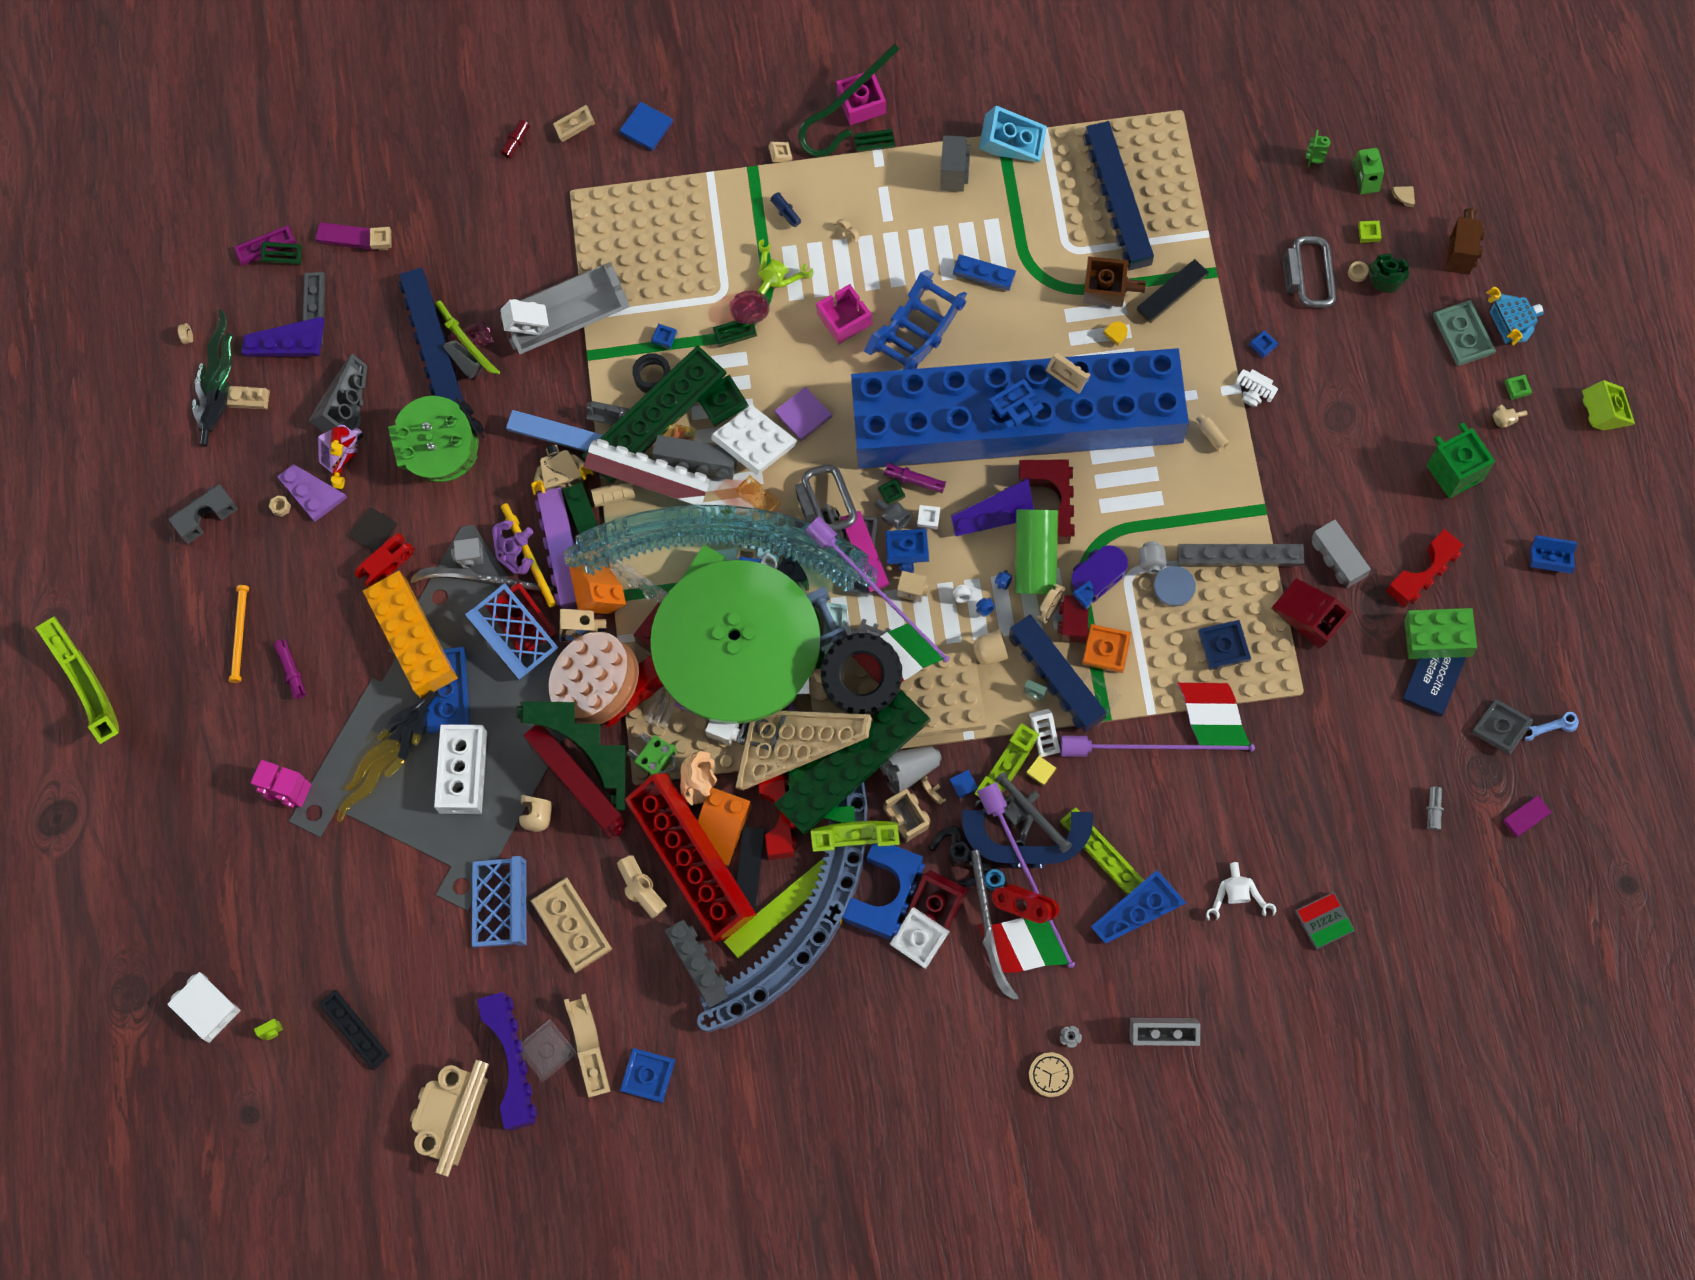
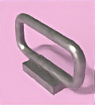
M1318 236L1298 237L1294 240L1292 249L1288 248L1282 257L1286 294H1294L1297 290L1298 298L1303 305L1311 308L1330 307L1336 300V288L1329 243ZM1301 244H1318L1322 247L1328 298L1326 300H1311L1306 296L1300 251Z
M827 464L807 470L801 478V483L795 485L796 496L806 523L811 524L819 516L824 520L809 480L813 476L831 473L834 476L849 518L828 525L835 532L852 526L856 522L857 512L839 469Z

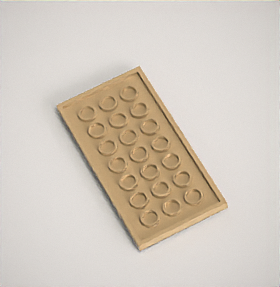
M974 650L947 653L945 655L950 657L948 662L945 663L942 660L927 666L901 683L900 690L931 719L913 738L986 729ZM859 664L842 666V681L851 692L867 694L875 690L879 685ZM821 668L815 669L809 681L812 712L851 714L839 709L829 700L822 686Z

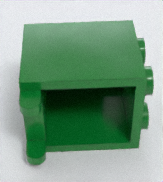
M1463 422L1458 425L1462 433L1454 438L1443 442L1439 435L1434 437L1437 447L1427 464V468L1449 499L1484 481L1495 463L1494 458L1474 429H1468Z

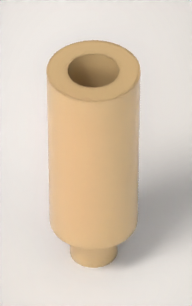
M1203 414L1196 418L1200 423L1199 429L1218 452L1224 450L1230 444L1229 440L1211 418L1206 419Z

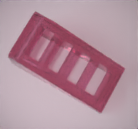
M482 320L462 329L476 348L493 342L490 329ZM455 334L447 336L449 342L458 339Z

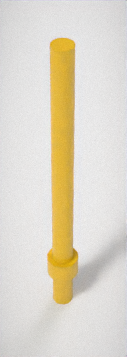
M507 503L503 504L501 509L506 517L505 521H513V525L509 529L512 530L514 535L517 532H522L516 515H513ZM526 544L521 549L524 557L534 561L530 569L548 606L554 607L556 601L528 544Z

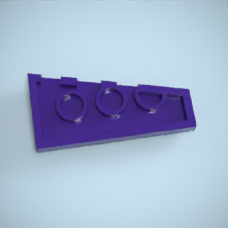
M318 317L244 335L241 353L244 357L320 356L325 320L323 317Z
M1028 478L952 514L951 520L954 535L960 536L1015 524L1016 510H1034Z

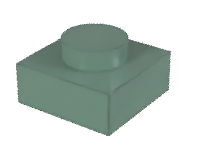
M1028 679L1023 693L1031 700L1043 701L1046 696L1047 687Z

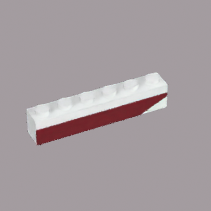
M601 439L592 441L584 463V468L700 507L704 502L711 480L705 474L687 472V469L682 466L672 467L667 465L668 463L664 460L656 459L655 461L649 459L646 454L639 452L634 454L628 452V449L625 447H613L607 441Z

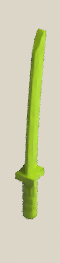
M437 301L435 307L446 321L445 326L454 332L461 343L489 373L500 374V371L487 360L458 326L459 322L449 314L441 301Z

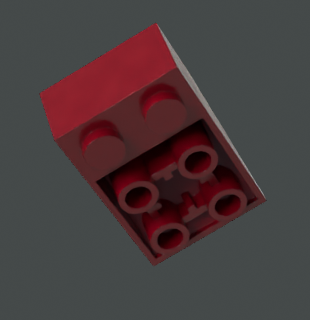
M1297 578L1271 607V609L1319 649L1331 639L1352 613L1336 598Z

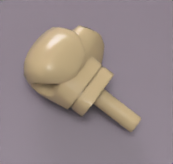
M1499 405L1496 407L1492 417L1499 428H1506L1517 423L1518 417L1526 416L1527 411L1515 412L1513 408L1506 409L1503 405Z

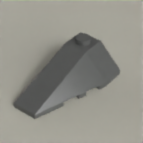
M350 354L317 404L309 422L323 433L339 425H345L351 431L359 428L362 418L360 416V408L363 406L362 391L365 388L367 365L355 355Z

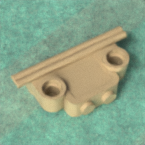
M476 1060L471 1073L453 1065L446 1066L440 1071L438 1081H430L420 1090L418 1108L413 1110L410 1118L413 1130L419 1133L415 1138L414 1145L417 1152L421 1155L440 1160L435 1173L449 1177L452 1166H458L488 1079L485 1078L489 1066L488 1063Z

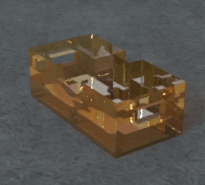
M751 475L736 488L737 495L746 503H750L766 520L780 507V500L768 490L763 492L762 485Z

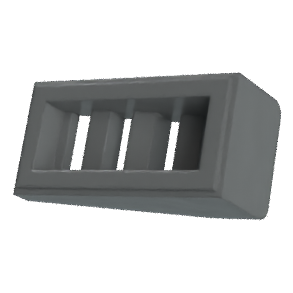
M454 340L443 345L469 379L480 374L483 366L459 342Z

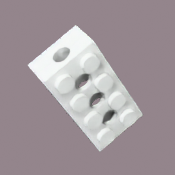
M483 725L440 726L434 805L439 814H482L487 731ZM466 746L465 750L459 751L461 747ZM465 767L463 771L457 772L459 768ZM464 787L461 792L456 793L458 788Z

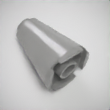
M932 746L897 751L880 766L883 776L887 775L889 778V782H886L888 787L895 794L909 788L940 765L941 754L938 749H934Z

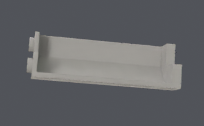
M611 261L520 300L522 302H535L545 305L549 326L540 335L511 332L512 338L509 341L513 349H518L519 354H522L629 308V302Z

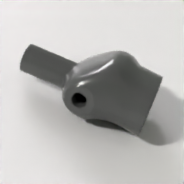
M881 499L875 502V506L883 511L881 519L886 524L901 530L910 522L912 514L905 510L899 502L888 505Z

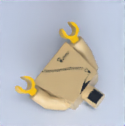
M550 445L546 448L548 456L540 459L541 465L537 467L531 487L534 495H536L537 491L545 493V490L559 487L563 491L564 488L581 482L584 484L583 479H586L585 476L587 474L594 475V472L584 468L585 462L576 455H570L568 450L559 452L557 445Z

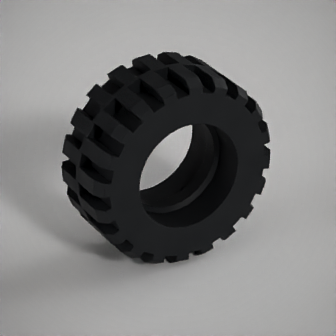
M853 633L844 636L830 647L823 659L821 666L823 689L835 706L848 713L872 714L889 705L900 690L903 678L900 657L893 649V646L879 636L870 633ZM856 654L872 656L881 667L882 677L879 685L875 690L867 694L851 692L846 688L841 678L843 664L848 658Z

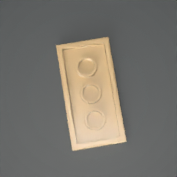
M567 877L530 900L575 973L613 950Z

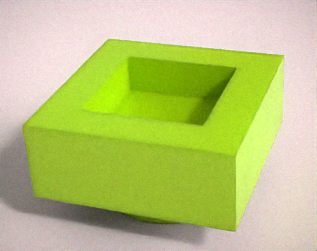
M1380 221L1359 222L1360 243L1381 241Z
M272 1019L254 1030L257 1037L262 1040H271L277 1037L278 1032L282 1031L283 1028L279 1021Z

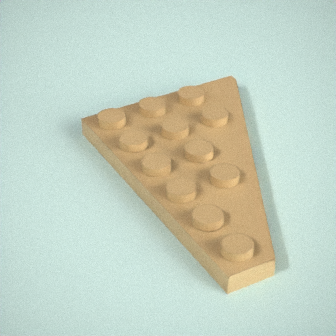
M779 711L763 718L769 722L763 721L757 725V731L760 732V735L754 731L756 721L750 722L736 788L738 790H745L868 738L872 717L869 714ZM781 716H786L784 724L779 729V737L772 751L770 743ZM767 725H770L769 731L763 735L762 732L766 730ZM750 741L758 742L760 744L757 747H754L750 745ZM762 745H768L769 750L762 749L760 747Z

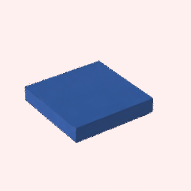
M640 102L620 129V134L653 151L672 125L673 119Z
M927 529L885 531L887 564L929 562Z
M633 1048L620 1092L663 1104L676 1060Z

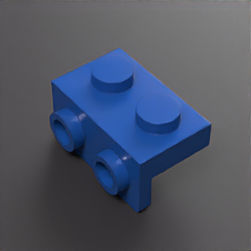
M1536 535L1530 548V567L1573 574L1575 569L1574 552L1577 542Z

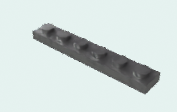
M1178 544L1177 546L1178 566H1304L1303 544Z

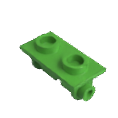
M1316 130L1315 137L1310 138L1309 147L1307 148L1305 159H1309L1308 167H1310L1311 162L1323 163L1330 146V139L1328 137L1318 136L1319 130Z

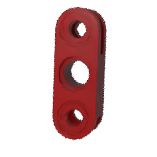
M400 533L395 534L356 568L354 575L357 578H363L368 575L369 577L365 582V586L368 588L393 573L412 556L415 548L410 543L404 544L405 538Z
M1014 884L996 888L992 893V901L997 908L1036 923H1044L1055 919L1059 913V906L1052 898Z

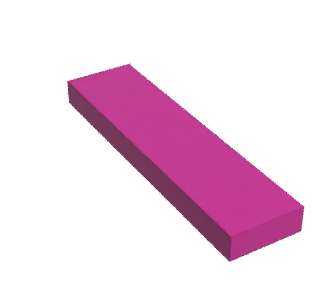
M857 511L856 522L846 528L845 531L850 544L867 556L866 566L857 560L860 570L879 589L889 586L888 579L860 511ZM849 515L841 517V521L848 519ZM866 582V585H867V587H868L869 592L875 591V590Z

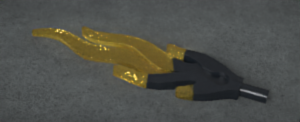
M432 690L428 692L421 703L417 702L415 705L393 716L383 731L376 737L378 741H382L396 729L388 739L372 748L361 760L352 781L345 787V790L351 791L356 788L368 769H370L364 783L342 803L337 817L339 823L342 822L350 806L372 793L379 777L390 763L394 761L384 774L387 778H390L402 766L408 756L411 741L414 745H418L425 730L426 717L429 712L427 708L437 696Z

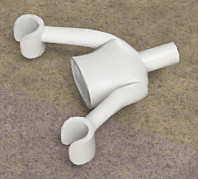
M1238 862L1230 863L1231 877L1221 882L1214 905L1207 911L1205 918L1209 921V913H1214L1216 920H1218L1220 917L1218 910L1223 901L1225 890L1228 895V903L1236 904L1251 901L1250 889L1252 896L1261 906L1264 917L1266 916V908H1270L1274 916L1276 907L1271 903L1266 904L1252 879L1240 876Z

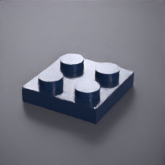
M1240 620L1198 630L1209 671L1251 660Z

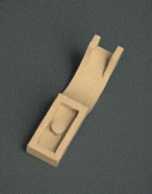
M583 994L581 995L582 999L571 1002L569 999H565L564 1002L573 1027L577 1054L589 1098L610 1092L611 1090L593 1015L587 996Z

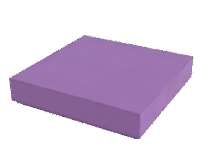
M804 387L775 410V414L800 441L804 440L832 418V414L807 387Z

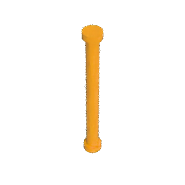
M238 585L236 588L238 601L231 676L228 678V681L231 683L241 682L240 665L246 596L249 592V587L246 585Z

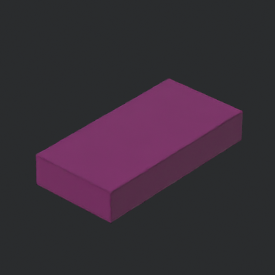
M1536 796L1505 818L1503 822L1517 838L1552 812L1542 799Z

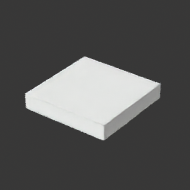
M913 907L900 926L897 935L893 937L890 945L926 969L950 931Z

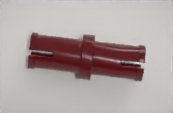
M519 120L513 133L508 135V141L500 151L503 156L510 159L518 145L522 144V139L530 128L526 121Z

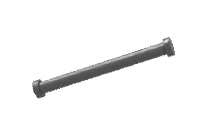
M1005 772L999 774L995 781L1001 784L1060 846L1059 850L1062 853L1067 852L1071 848L1072 843L1066 841L1008 780V775Z

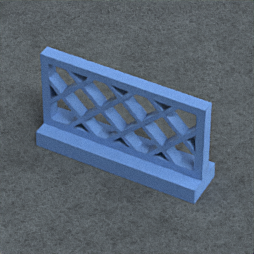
M505 583L465 614L519 680L558 649V646ZM503 590L510 596L509 605L497 604V595ZM495 597L494 603H488ZM512 599L517 605H511ZM484 605L494 606L493 618L483 617L478 610ZM496 606L509 607L508 619L495 618ZM511 607L520 608L523 611L522 621L510 620ZM525 615L529 618L530 621H525ZM486 620H492V627ZM495 621L507 622L506 634L496 633L494 630ZM510 622L522 623L521 635L509 634ZM525 624H534L537 628L536 637L523 636ZM539 632L544 636V638L538 637ZM500 636L506 637L505 642L501 639ZM508 637L521 638L520 650H511L507 646ZM523 638L536 639L534 652L522 651ZM538 640H547L552 648L546 653L537 652ZM513 652L519 653V659ZM522 653L534 654V662L528 668L521 662ZM537 654L542 655L539 659L536 660Z
M512 856L511 859L473 862V948L527 945L526 860L521 856ZM510 864V872L503 878L497 871L502 865ZM487 866L492 871L482 880L479 877V867ZM496 874L502 881L493 890L487 882ZM504 884H507L510 887V893L503 899L497 892ZM485 885L491 893L482 901L478 894ZM496 895L502 902L493 911L486 904ZM506 905L510 909V915L503 921L497 913ZM485 906L491 914L482 922L478 918V913ZM495 916L502 923L492 932L486 925ZM506 926L510 930V939L501 940L497 934ZM485 928L491 935L486 941L478 942V934Z

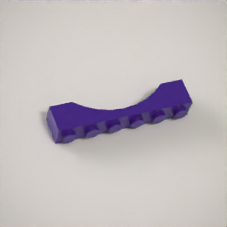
M503 992L477 999L481 1020L499 1037L508 1059V1086L505 1097L500 1105L504 1129L512 1131L536 1124L537 1110L530 1098L532 1087L527 1082L525 1075L528 1073L526 1062L522 1061L521 1052H523V1045L516 1033L519 1027L516 1018H513L512 1014L514 1009L513 1000Z

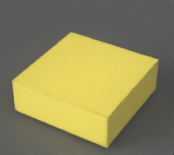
M1038 756L1026 774L1044 786L1056 771V767Z

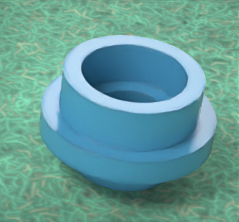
M998 869L988 870L984 875L986 888L994 891L996 888L1003 887L1005 884L1004 874ZM992 877H996L998 879V882L996 884L990 882V879Z

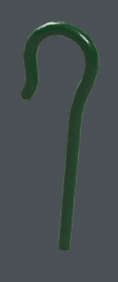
M895 43L833 103L803 121L799 127L798 140L804 152L817 158L826 157L833 153L845 138L852 135V131L846 129L840 132L828 147L821 150L810 147L805 136L810 125L824 119L837 110L900 50Z

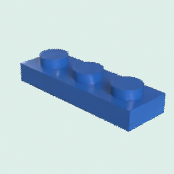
M959 254L953 270V275L1008 291L1011 289L1016 270Z

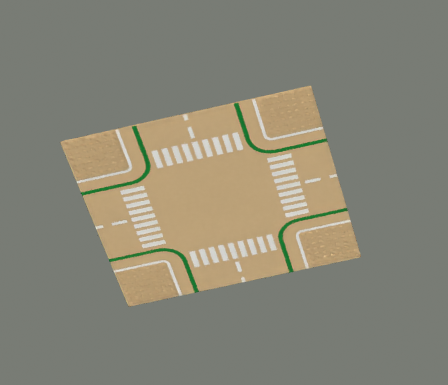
M1182 110L1047 127L1040 162L995 156L979 149L981 136L967 138V145H970L968 184H964V192L940 190L943 141L570 191L578 274L580 275L611 261L630 305L627 309L584 327L592 401L631 409L647 394L636 386L633 378V365L638 358L648 353L659 354L668 361L672 370L698 345L726 371L727 374L724 377L730 374L749 406L753 405L797 440L796 446L759 475H756L738 461L733 480L707 476L711 480L701 507L634 484L632 486L635 498L603 506L609 566L622 585L626 602L625 606L615 612L617 639L630 647L634 652L638 667L639 663L650 656L651 653L636 643L633 634L657 603L661 604L669 591L682 579L703 545L724 555L726 561L736 560L737 547L758 549V558L765 552H772L779 559L777 569L784 555H786V540L792 539L794 540V555H796L798 563L808 578L804 582L798 581L799 586L806 595L825 586L830 597L827 603L848 605L845 628L847 635H851L854 629L858 630L862 619H866V624L872 627L874 623L879 624L877 629L885 631V628L893 630L907 624L876 591L869 592L868 597L847 595L851 566L834 548L828 549L824 547L822 549L808 534L796 530V520L805 523L806 520L796 496L795 485L801 483V478L807 470L829 464L837 467L841 472L856 512L860 511L862 516L878 517L875 549L889 582V586L880 590L944 654L974 650L973 644L977 637L998 629L1001 630L1005 640L1007 660L991 665H983L976 658L986 729L915 737L910 739L899 750L1013 735L1021 723L1032 729L1029 714L1049 709L1052 712L1055 729L1075 726L1069 712L1066 713L1061 708L1058 697L1051 695L1048 689L1043 701L1031 700L1023 693L1028 679L1044 687L1048 685L1044 679L1037 677L1034 672V666L1031 662L1027 663L1021 655V649L1018 646L1015 647L1009 639L1010 628L1030 614L1107 712L1106 718L1100 723L1187 711L1184 697L1177 683H1228L1237 704L1294 697L1303 694L1304 690L1290 624L1271 609L1283 594L1278 566H1180L1193 575L1196 583L1195 593L1187 604L1180 607H1169L1161 603L1154 593V580L1158 573L1149 574L1148 571L1140 568L1139 549L1143 547L1144 543L1156 541L1165 548L1167 563L1164 568L1178 566V544H1273L1245 405L1242 401V390L1240 384H1235L1238 378V371L1185 115ZM1105 121L1110 123L1154 254L1151 266L1130 271L1127 269L1128 279L1146 280L1145 293L1127 291L1123 307L1083 303L1088 256L1122 260L1123 252L1122 247L1117 245V232L1111 227L1110 219L1112 217L1106 211L1105 196H1101L1099 189L1100 181L1094 175V163H1091L1089 160V147L1085 146L1083 141L1086 126ZM780 192L787 203L793 206L792 209L801 219V223L797 227H792L783 216L779 215V210L770 201L772 195ZM839 219L847 220L852 227L856 228L860 239L855 243L849 232L843 237L841 233L845 230L838 225L835 226L834 223ZM764 240L762 247H767L769 243L771 245V250L767 254V265H769L772 259H775L789 269L783 280L801 272L803 264H807L805 272H809L813 268V277L809 279L803 277L782 288L770 286L765 295L761 296L757 292L763 284V280L758 275L762 254L759 251V241ZM959 254L1016 270L1010 291L953 275ZM1196 259L1209 272L1208 276L1152 323H1149L1137 311V307L1191 261ZM929 270L934 273L931 279L933 283L955 297L962 292H966L967 296L964 299L966 300L964 308L961 311L958 310L951 324L941 337L940 345L936 349L933 348L916 369L1052 358L1056 352L1063 357L1179 348L1189 420L1184 443L898 466L904 469L908 467L911 471L946 481L943 494L908 482L902 483L901 480L896 479L905 493V498L898 502L905 510L912 514L910 522L901 530L927 529L929 562L913 563L914 574L927 576L926 584H929L927 597L923 596L922 602L897 597L901 573L898 564H887L885 531L897 529L886 524L881 519L883 511L875 506L876 500L881 499L884 501L878 491V487L895 478L884 475L885 468L887 467L858 469L851 374L903 370L904 365L883 352H875L869 355L864 352V349L872 333L879 330L883 325L888 327L892 323L890 321L891 317L900 305L904 307L910 299L907 295L920 272ZM851 284L860 297V301H863L871 312L872 325L838 345L818 317L816 303L832 295L835 307V292ZM925 290L920 298L922 304L944 317L952 305L930 290ZM745 297H757L766 303L760 305L755 301H747L742 303L737 311L732 312L734 304ZM768 308L766 316L760 321L753 323L757 337L723 347L718 346L713 327L736 321L737 319L734 316L739 314L743 318L750 316L755 318L760 315L762 309ZM913 310L908 317L910 322L930 334H933L940 324L918 310ZM1116 321L1123 322L1128 328L1127 337L1119 346L1103 334L1104 330ZM658 323L677 329L678 333L671 349L651 343ZM749 324L743 325V326H740V327H736V328H738V329H739V328H743V327L749 326ZM900 327L896 332V336L917 349H920L926 342V340L905 327L903 329ZM732 329L726 330V331H723V332H719V334L729 332V331H731ZM892 342L885 344L907 358L912 355ZM659 365L645 366L640 372L641 379L647 383L657 382L664 375L663 368ZM804 387H807L832 414V418L804 440L800 441L775 414V410ZM698 401L663 436L675 438L678 428L686 430L685 437L690 438L692 441L718 445L711 440L713 433L741 412L714 427ZM1203 414L1206 419L1211 418L1229 440L1230 444L1224 450L1218 452L1199 429L1200 423L1196 420L1199 415ZM594 421L595 433L603 435L613 426ZM688 431L693 433L691 437L686 435ZM655 443L644 453L649 459H652ZM1069 459V467H1073V479H1069L1070 486L1074 488V496L1070 498V505H1074V517H1071V524L1075 525V536L1071 537L1070 544H1058L1057 584L1065 587L1064 595L1073 594L1070 586L1074 572L1073 568L1078 563L1087 561L1089 554L1095 549L1100 550L1106 545L1116 546L1127 556L1128 567L1125 577L1095 603H1091L1088 616V632L1090 624L1132 632L1123 673L1082 665L1086 643L1061 641V634H1057L1058 621L1062 622V614H1058L1059 606L1047 624L1038 621L1037 615H1042L1040 607L1047 594L1015 593L1016 523L960 536L954 535L951 515L984 500L988 496L997 494L1009 486L1019 483V460ZM823 473L810 478L809 482L820 509L826 508L825 504H829L837 508L841 517L849 515L834 476L831 473ZM600 474L601 487L610 485ZM617 479V480H616L614 483H612V484H616V483H620V481H621V482H624V481H623V480H620V479ZM1030 487L1034 510H1058L1060 500L1054 491L1046 487ZM920 505L940 507L938 529L917 527ZM720 507H735L736 518L721 517ZM846 534L845 541L850 544L849 539H848L847 534ZM842 551L852 561V556ZM1008 570V573L1013 575L1007 590L998 589L995 583L998 573ZM959 585H966L972 588V599L966 603L956 602L952 594L955 588ZM982 598L987 600L992 598V603L995 605L994 610L985 617L976 612L977 602ZM815 606L813 608L818 619L821 637L824 631V619L819 608ZM1240 620L1251 660L1209 671L1198 630ZM867 630V633L879 637L882 636L880 634ZM820 648L818 663L815 669H820L825 657V651H822V648ZM850 657L845 661L843 666L854 665L858 663L852 657ZM665 687L659 689L652 697L646 699L633 711L625 715L629 749L640 755L647 745L646 742L639 738L642 732L650 737L656 735L668 744L675 745L677 749L674 764L676 769L674 772H668L672 781L681 780L680 769L682 763L687 756L699 751L711 754L710 758L714 760V767L711 770L714 775L734 773L740 770L745 746L738 744L734 740L731 746L708 738L705 730L710 720L675 707L676 701L667 692ZM810 687L809 694H800L793 701L796 711L812 712ZM1047 719L1037 721V723L1046 721ZM740 723L738 728L740 731L744 723ZM1049 726L1039 728L1038 730L1042 731L1049 729ZM630 758L632 781L634 785L639 786L650 778L651 775L638 768L634 762L635 760ZM672 761L670 762V764L667 766L666 769L672 768V766H671Z

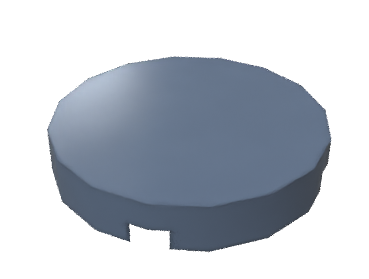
M1170 566L1162 569L1154 580L1156 598L1169 607H1180L1187 604L1195 593L1196 583L1193 575L1180 566Z

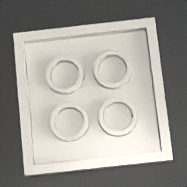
M750 405L713 433L711 440L756 475H759L796 446L797 443L794 437L753 405Z

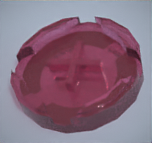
M754 290L738 293L734 296L735 299L730 302V313L733 319L743 324L758 323L765 319L770 311L769 300L766 295L758 294Z

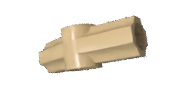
M627 856L619 860L617 865L627 884L625 887L626 896L634 902H639L652 919L655 918L667 905L652 889L653 883L647 875L642 874L634 856Z

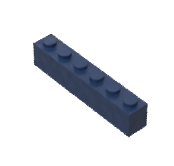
M1031 614L1010 628L1009 639L1011 643L1021 649V655L1027 663L1031 662L1037 677L1044 679L1048 684L1046 686L1051 695L1058 697L1061 708L1066 713L1069 712L1073 717L1072 721L1078 729L1082 728L1084 732H1087L1106 718L1107 712Z

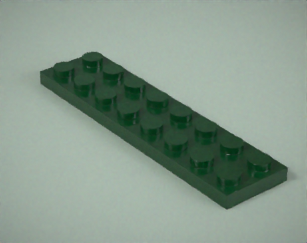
M697 345L599 439L607 441L610 446H622L627 448L628 452L644 454L656 442L657 436H663L727 374L726 371ZM588 450L582 454V457L585 460L588 454ZM599 473L610 484L617 480V478Z
M902 690L898 692L889 705L871 716L872 720L868 738L827 755L774 803L779 811L803 835L810 831L931 721L930 717Z

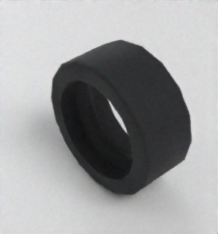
M648 353L641 356L633 365L632 374L635 384L645 393H648L659 382L647 383L641 379L640 372L645 366H661L664 371L663 377L671 371L668 361L656 353Z

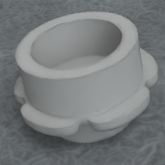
M1066 1026L1061 1030L1060 1041L1063 1045H1066L1068 1048H1074L1077 1046V1043L1081 1042L1082 1035L1077 1027Z

